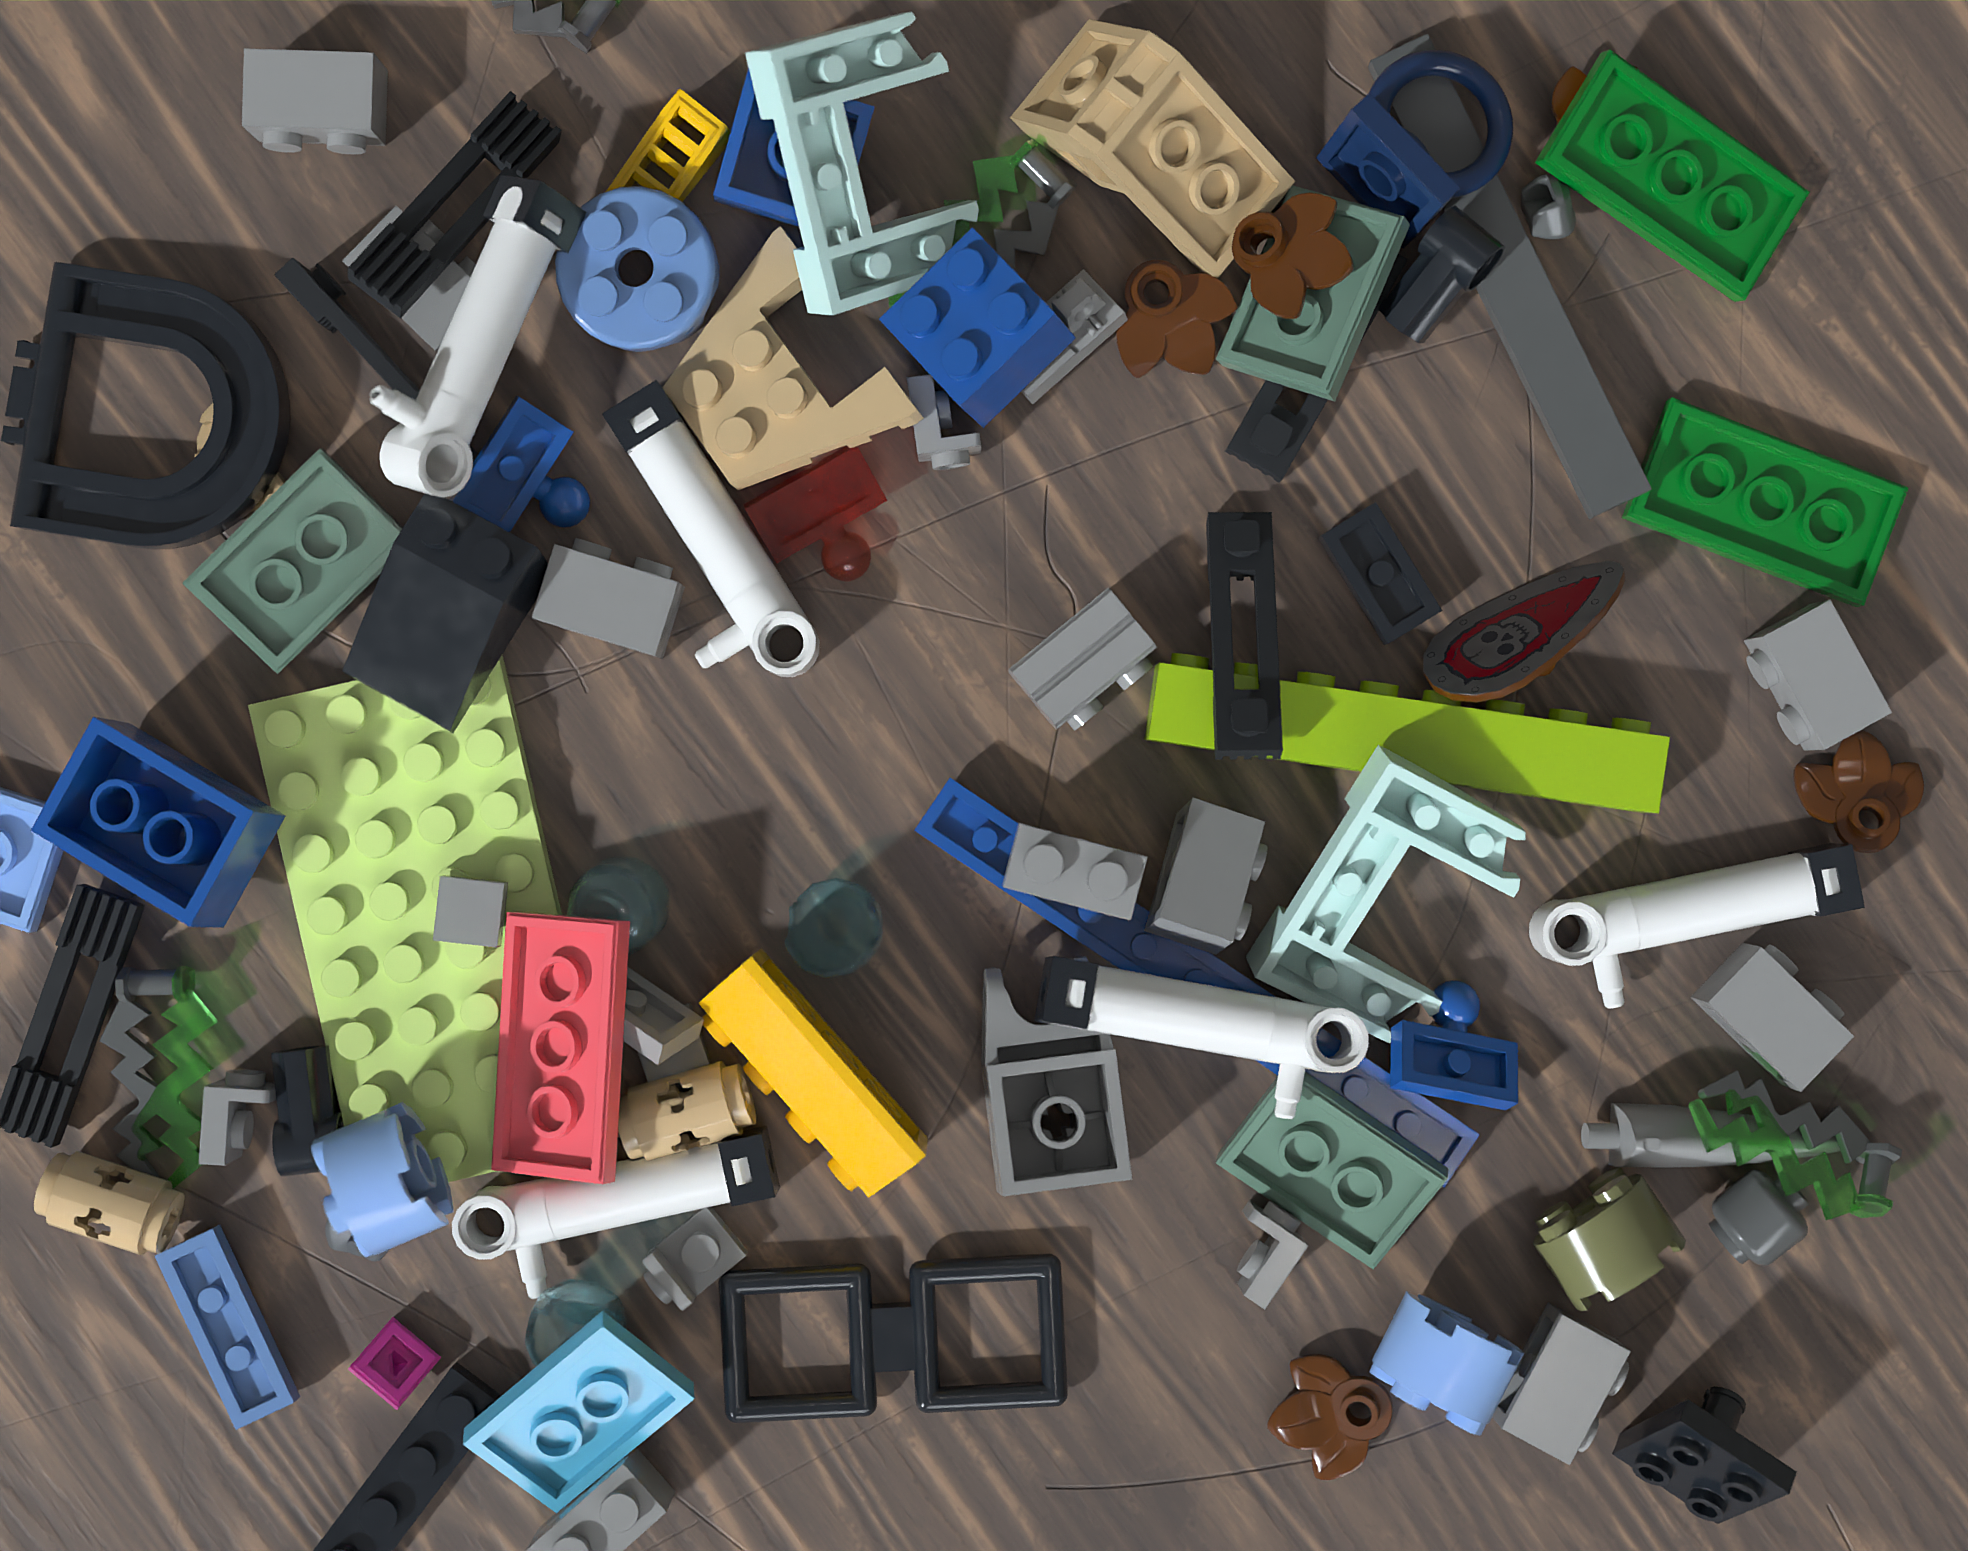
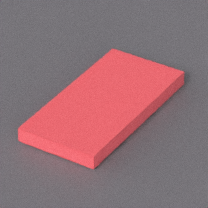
M519 911L506 912L491 1170L596 1184L615 1182L630 921Z

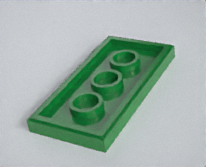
M1610 49L1600 53L1535 161L1541 168L1564 184H1567L1574 191L1734 302L1744 301L1810 193V191Z
M1671 397L1664 404L1641 465L1652 489L1628 501L1622 518L1851 606L1861 607L1866 602L1909 487Z

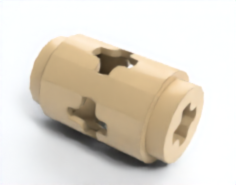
M722 1061L630 1087L628 1088L627 1095L620 1097L618 1132L623 1147L631 1160L645 1157L649 1161L687 1151L693 1147H702L738 1137L743 1134V1128L756 1124V1112L752 1093L745 1072L739 1063L726 1067ZM680 1082L683 1088L691 1087V1090L679 1092L675 1085H670ZM684 1131H692L697 1139L691 1140L688 1134H680Z
M76 1151L72 1155L58 1153L52 1158L36 1190L34 1211L36 1214L45 1216L46 1222L51 1226L138 1255H144L147 1251L160 1254L166 1249L178 1227L184 1208L185 1196L183 1192L172 1189L171 1181ZM121 1172L125 1174V1178L132 1181L129 1183H116L109 1179V1175L118 1176ZM91 1222L103 1223L110 1227L111 1232L102 1230L100 1234L95 1233V1228L89 1226Z

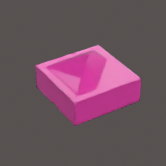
M392 1317L350 1365L348 1370L394 1409L398 1410L441 1359V1356Z

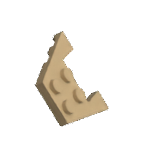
M781 226L770 235L662 387L729 483L737 490L813 463V457L845 445L851 449L872 441L871 436L898 425L901 429L917 424L923 419V416L886 367L834 407H831L768 321L769 315L802 290L793 249L797 247Z

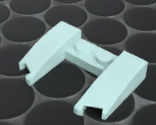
M903 12L745 52L761 119H774L804 244L803 247L793 249L808 313L836 315L908 291L952 248L956 220L977 222L979 212L977 201L967 200L871 226L843 102L949 72L947 61L941 52L931 53L921 60L902 34L901 30L906 26H910L916 19L912 12Z
M1378 745L1345 797L1350 809L1288 908L1285 909L1279 905L1277 906L1248 952L1246 959L1255 978L1306 1003L1332 1008H1344L1354 1012L1363 1021L1369 1034L1387 1043H1391V1030L1386 1021L1416 1002L1421 1004L1431 1017L1439 1012L1443 1001L1436 996L1434 991L1349 943L1407 849L1412 845L1514 898L1519 891L1520 878L1516 873L1502 871L1506 837L1514 840H1525L1526 832L1518 824L1460 789Z

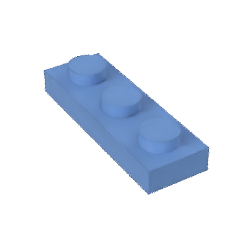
M220 1224L155 1255V1259L235 1429L246 1426L298 1400L300 1394Z

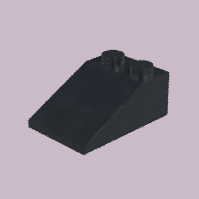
M425 493L392 545L342 671L393 701L454 733L538 598L548 562L538 547L445 497L442 498Z

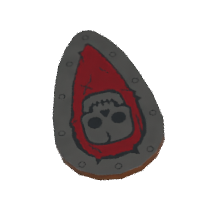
M1604 561L1557 572L1483 604L1453 621L1432 638L1423 655V672L1426 680L1436 693L1451 700L1481 702L1504 697L1525 687L1538 676L1550 674L1555 668L1556 663L1580 642L1610 610L1618 598L1626 579L1623 566L1615 561Z

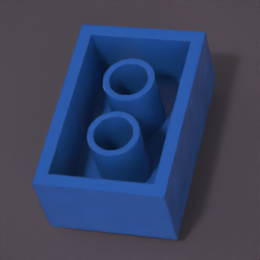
M93 717L30 831L189 927L224 928L286 815L131 723Z

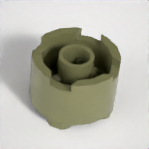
M1621 1167L1611 1169L1588 1185L1593 1195L1575 1207L1571 1208L1565 1200L1550 1207L1534 1220L1539 1228V1234L1535 1237L1533 1246L1577 1310H1588L1592 1305L1589 1296L1599 1291L1602 1292L1608 1302L1625 1294L1665 1267L1657 1255L1666 1247L1670 1246L1673 1252L1682 1251L1685 1247L1686 1239L1641 1174H1633L1627 1177Z

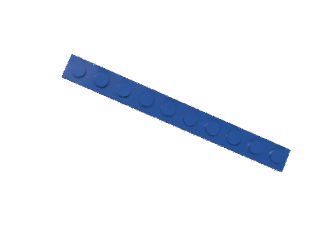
M952 778L948 779L914 830L1121 970L1275 997L1213 954L1144 931L1149 911L1136 902L1131 921L1004 888L1002 883L1018 823ZM1320 1028L1316 1036V1044L1319 1051L1325 1057L1330 1058L1339 1051L1342 1041L1323 1028ZM1366 1057L1355 1068L1344 1073L1318 1072L1305 1069V1072L1449 1168L1448 1179L1442 1185L1444 1188L1480 1135L1421 1094L1390 1088V1074ZM1256 1060L1278 1075L1280 1064Z

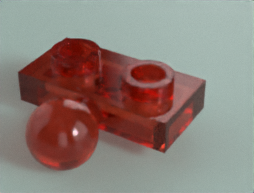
M846 445L744 503L743 506L776 563L822 539L824 545L821 550V562L824 570L838 581L849 582L859 579L866 573L871 563V550L862 536L846 531L844 525L888 500L859 448L856 446L850 449Z

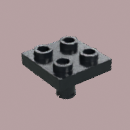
M1716 1386L1705 1391L1702 1407L1687 1399L1621 1432L1612 1453L1631 1466L1635 1475L1641 1480L1652 1485L1661 1486L1685 1502L1687 1509L1701 1519L1713 1521L1716 1524L1790 1494L1797 1471L1736 1431L1741 1415L1745 1412L1746 1403L1740 1395L1732 1390Z

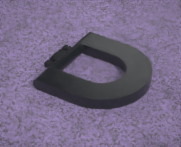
M54 262L41 342L37 344L26 340L17 341L15 357L32 360L35 364L33 368L13 366L5 416L24 420L25 424L23 428L3 425L1 436L2 442L13 446L15 444L23 446L10 527L135 548L161 550L187 547L204 542L234 526L257 505L269 489V485L279 471L289 438L290 399L288 386L282 366L268 339L254 322L232 304L189 283ZM76 337L181 353L199 368L212 394L213 422L204 447L187 466L165 477L139 479L54 465Z

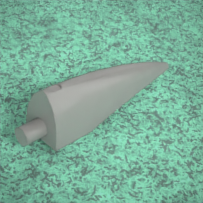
M1611 1103L1610 1123H1584L1581 1130L1583 1147L1585 1149H1609L1608 1165L1615 1167L1673 1168L1726 1166L1789 1160L1840 1151L1836 1136L1808 1150L1799 1128L1788 1137L1781 1138L1766 1117L1676 1105Z

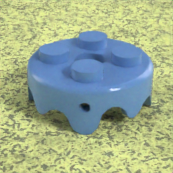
M642 186L619 187L601 193L582 205L580 208L586 211V215L569 253L557 251L555 258L556 283L563 304L573 319L591 336L600 341L634 352L659 349L682 342L692 336L701 327L720 280L719 263L709 230L701 219L684 203L660 190ZM634 250L647 252L654 266L653 274L649 281L638 287L625 285L618 271L619 263L623 256Z

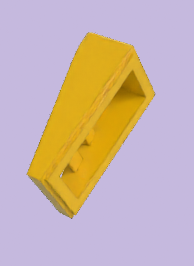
M678 89L657 116L606 192L619 187H631L636 181L642 187L663 191L683 202L727 147L731 132L721 120L683 90ZM684 120L705 136L700 145H697L677 129ZM667 141L690 158L684 167L661 150ZM651 161L675 179L669 189L645 171Z

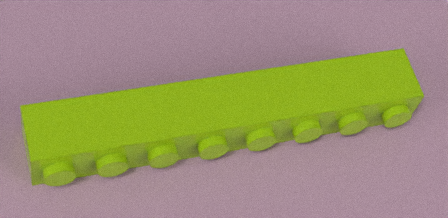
M1172 653L1170 664L1158 663L1155 665L1144 740L1215 751L1213 670H1208L1209 658ZM1235 662L1234 689H1259L1257 664ZM1299 671L1296 682L1280 680L1283 752L1281 758L1276 760L1361 772L1376 747L1380 745L1454 786L1640 813L1659 814L1670 737L1650 734L1651 722L1612 718L1611 728L1587 725L1588 713L1549 708L1548 719L1523 716L1525 704L1494 699L1486 700L1485 710L1461 707V701L1451 700L1436 693L1434 690H1424L1422 701L1397 697L1399 686L1373 681H1361L1358 692L1334 688L1335 676ZM1266 756V758L1273 759V756Z

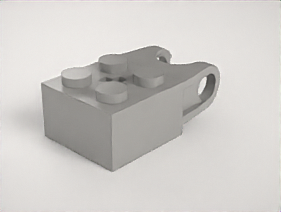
M1086 956L1074 958V960L1089 962ZM995 967L985 968L982 985L981 1068L997 1192L1002 1196H1011L1132 1180L1116 1049L1113 1048L1110 1034L1047 1023L1036 1025L1025 1021L1016 1013L1012 1006L1010 996L1003 984L1001 970ZM1056 1103L1058 1111L1069 1113L1070 1125L1068 1127H1061L1062 1136L1053 1139L1049 1130L1041 1128L1040 1119L1042 1115H1048L1047 1107Z

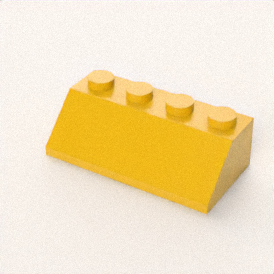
M762 948L698 1003L706 1012L702 1018H704L703 1025L707 1031L723 1047H727L733 1042L748 1059V1062L742 1067L746 1075L765 1095L768 1096L773 1090L776 1091L791 1108L785 1114L789 1124L807 1143L810 1144L815 1138L819 1140L833 1156L827 1162L829 1169L849 1191L852 1192L859 1186L870 1197L915 1166L926 1156L928 1137Z

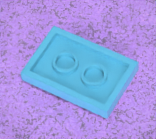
M601 1311L464 1427L463 1445L548 1508L558 1513L695 1399L694 1382L604 1311Z

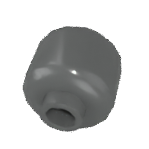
M1753 1169L1714 1198L1712 1201V1212L1715 1219L1709 1223V1226L1723 1246L1739 1263L1744 1264L1750 1259L1760 1266H1767L1803 1240L1807 1235V1222L1800 1211L1807 1207L1809 1202L1785 1174L1773 1180L1765 1172Z

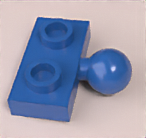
M516 396L473 462L468 482L462 490L450 498V501L508 532L512 530L532 497L539 501L542 515L551 524L564 528L579 524L589 512L590 497L588 491L576 479L570 477L551 479L547 476V473L574 432L521 397Z
M1450 980L1438 985L1434 989L1436 996L1443 1001L1439 1012L1432 1016L1433 1020L1440 1027L1401 1020L1391 1027L1390 1088L1501 1110H1508L1518 1104V1043L1467 1033V1028L1476 1021L1480 1012L1479 997L1476 991L1467 983Z

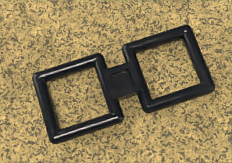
M1053 1254L919 1260L914 1262L909 1269L910 1302L872 1304L871 1273L865 1265L859 1263L728 1270L719 1278L718 1282L725 1415L733 1423L865 1417L873 1414L877 1408L876 1372L914 1370L915 1402L918 1409L924 1413L1060 1406L1066 1401L1068 1396L1061 1262ZM1037 1280L1042 1381L940 1386L935 1285ZM846 1290L851 1391L750 1396L745 1295Z

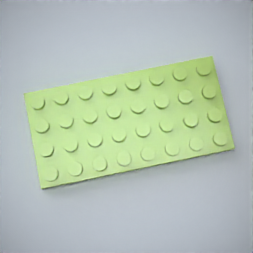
M503 655L454 733L449 732L357 680L248 705L271 807L286 815L277 831L325 1045L329 1046L332 1075L344 1127L403 1102L413 1109L424 1124L426 1130L415 1134V1136L423 1144L431 1160L440 1157L448 1182L495 1172L491 1168L506 912L519 911L562 915ZM446 875L508 882L502 944L500 947L433 941L440 876Z

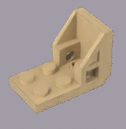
M1089 19L1010 117L1026 135L1101 187L1124 193L1200 273L1210 274L1217 279L1234 259L1232 240L1238 224L1245 217L1253 213L1271 212L1295 183V180L1181 53L1147 30Z

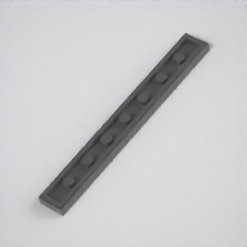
M1428 33L1370 60L1368 69L1374 82L1385 68L1401 57L1417 51L1436 50ZM1440 76L1417 78L1407 83L1395 96L1390 109L1391 116L1404 129L1413 133L1424 144L1431 158L1445 172L1461 170L1469 166L1480 155L1484 146L1451 79ZM1498 175L1485 186L1472 193L1451 198L1440 210V216L1450 207L1456 205L1506 247L1500 261L1476 287V290L1589 520L1650 491L1652 488Z

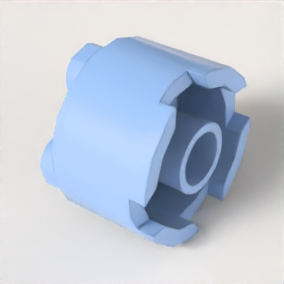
M403 1102L315 1139L311 1145L315 1162L322 1174L328 1178L332 1192L323 1199L326 1215L337 1233L340 1234L350 1230L359 1251L364 1257L377 1255L449 1224L445 1215L453 1212L451 1190L440 1157L431 1160L423 1144L416 1138L415 1134L426 1130L413 1109Z
M1406 1291L1372 1359L1373 1365L1369 1372L1393 1386L1390 1392L1408 1404L1426 1411L1431 1402L1435 1406L1447 1411L1445 1417L1450 1422L1467 1432L1481 1436L1486 1424L1490 1422L1524 1353L1499 1334L1494 1342L1487 1339L1489 1334L1472 1324L1471 1318L1424 1295L1419 1294L1417 1297Z

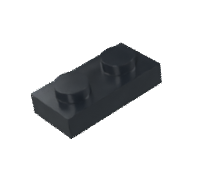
M1376 502L1318 537L1384 645L1391 643L1442 611Z

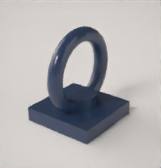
M1446 50L1417 51L1401 57L1383 70L1373 83L1369 93L1350 110L1316 159L1359 204L1405 216L1410 226L1401 245L1404 249L1421 233L1451 198L1464 196L1480 189L1498 174L1508 157L1512 145L1513 117L1511 108L1499 83L1477 62L1461 54ZM1426 76L1445 77L1462 84L1477 98L1486 116L1487 139L1482 152L1469 166L1458 171L1445 172L1431 158L1424 144L1413 133L1404 129L1390 115L1391 105L1395 96L1407 83Z

